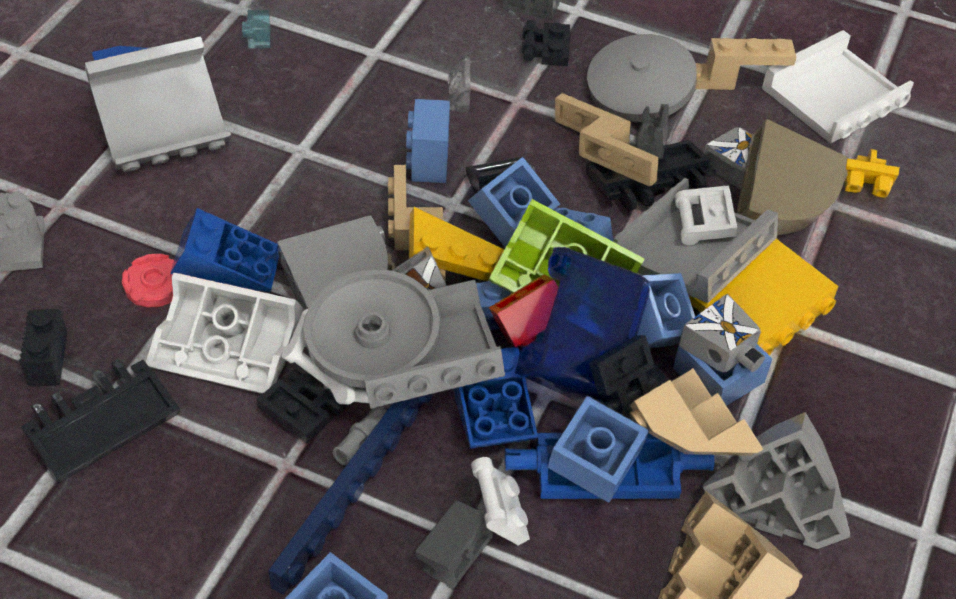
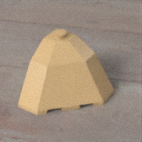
M694 368L673 381L668 380L630 404L633 411L629 414L633 422L648 429L651 435L684 454L751 456L763 450L745 419L736 422L719 393L711 397Z
M706 491L684 521L681 531L687 535L683 547L678 546L674 550L668 572L673 577L667 586L661 589L658 599H786V597H790L795 593L799 586V580L803 576L795 565L770 541Z

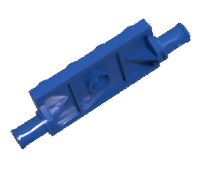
M538 433L536 449L505 448V471L536 470V473H539L540 499H601L548 468L552 450L563 433ZM648 433L640 453L612 499H679L681 495L680 473L683 470L713 471L714 455L684 454Z

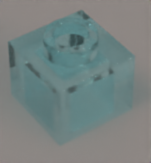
M248 10L247 21H242L243 38L248 37L249 48H270L271 24L269 10Z

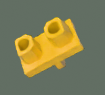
M870 149L868 156L857 155L856 160L847 158L846 169L848 173L844 181L845 191L861 192L863 183L873 184L872 194L874 196L886 198L899 175L900 167L886 165V160L877 158V150Z

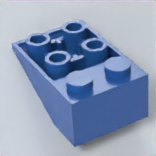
M197 208L183 231L170 274L178 273L250 290L270 292L279 260L278 244Z
M518 347L501 349L505 376L453 388L457 408L470 449L538 439Z

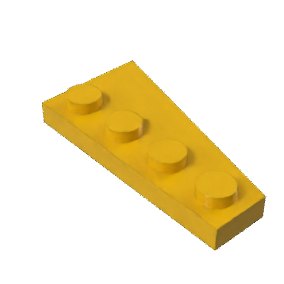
M416 207L410 213L409 259L428 247L438 268L488 281L504 249Z

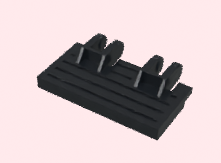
M690 140L665 145L663 159L658 158L657 182L650 187L595 162L586 164V174L610 201L619 199L629 211L637 209V198L646 207L653 205L654 194L651 190L669 186L675 187L684 178L689 179V190L691 189L690 186L693 189L707 188L704 178L716 175V170L710 165V159Z
M119 359L111 362L114 374L122 383V385L116 388L112 386L105 373L100 369L93 372L97 385L70 399L76 409L73 412L59 392L51 395L53 406L62 416V418L55 422H52L45 408L40 403L31 406L34 415L43 428L41 429L34 419L21 426V429L57 484L180 413V408L152 368H149L144 360L131 366V370L136 376L134 378Z

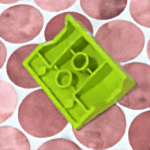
M531 199L488 281L510 293H514L543 274L553 278L572 312L564 318L565 322L604 341L619 311L614 289L632 281L645 258Z

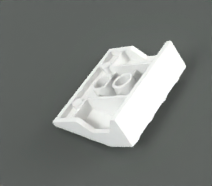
M173 273L172 302L166 320L156 328L146 360L148 367L263 394L277 382L286 363V360L282 358V352L290 343L302 312L305 309L295 299Z

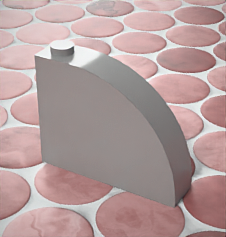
M371 215L277 241L281 267L296 300L305 310L309 308L313 299L324 287L342 276L362 270H388L385 234L381 226H376Z

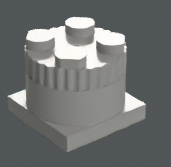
M20 191L0 193V272L43 268L44 218L43 216H36L30 200Z

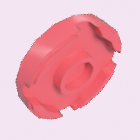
M148 254L131 262L132 266L128 270L125 269L122 274V286L127 298L134 304L146 308L170 304L173 298V275L170 272L174 260L169 259V255Z

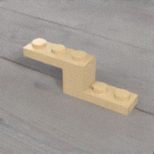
M711 38L706 64L696 63L697 83L695 89L734 90L740 65L794 66L797 57L793 42L787 39Z
M563 93L555 98V122L580 132L579 156L649 187L657 182L658 157L629 145L631 121Z
M394 165V177H388V195H394V198H388V216H394V220H388V238H394L395 250H409L410 213L414 207H406V165ZM416 207L443 220V207ZM439 268L442 277L445 281V270Z

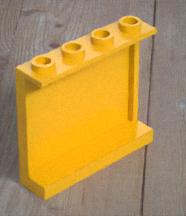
M775 239L709 303L690 295L688 296L691 305L699 312H702L728 294L759 326L761 333L757 344L770 356L780 344L782 346L786 345L800 329H808L816 317L820 314L826 315L833 309L836 304L834 298L839 286L778 239Z

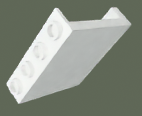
M844 30L796 53L797 58L794 66L772 65L768 67L762 86L764 91L830 144L841 138L848 137L859 128H865L870 122L879 117H885L892 110L905 106L910 100V91L914 83L910 80L897 87L849 51L847 46L851 35Z

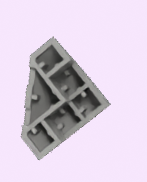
M806 412L778 423L757 436L756 438L763 448L762 451L751 456L733 455L703 485L705 492L710 493L744 521L756 524V529L780 537L783 534L802 540L803 545L815 549H820L850 537L835 471L823 441Z

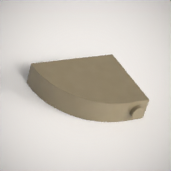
M766 119L751 137L736 213L756 220L767 209L778 213L777 235L790 234L806 228L823 214L839 196L848 173L846 169L847 156Z

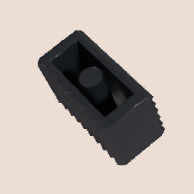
M58 309L30 310L27 312V322H25L26 327L23 333L24 338H22L23 348H21L22 353L19 359L23 374L30 387L58 386L61 381L67 331L65 323H63L64 319H62L63 315H61V311Z

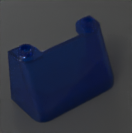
M554 247L548 261V272L552 278L561 282L542 342L530 343L521 350L515 373L568 398L584 401L588 396L597 402L605 403L610 395H598L589 362L638 334L650 294V282L647 278L627 269L566 247Z

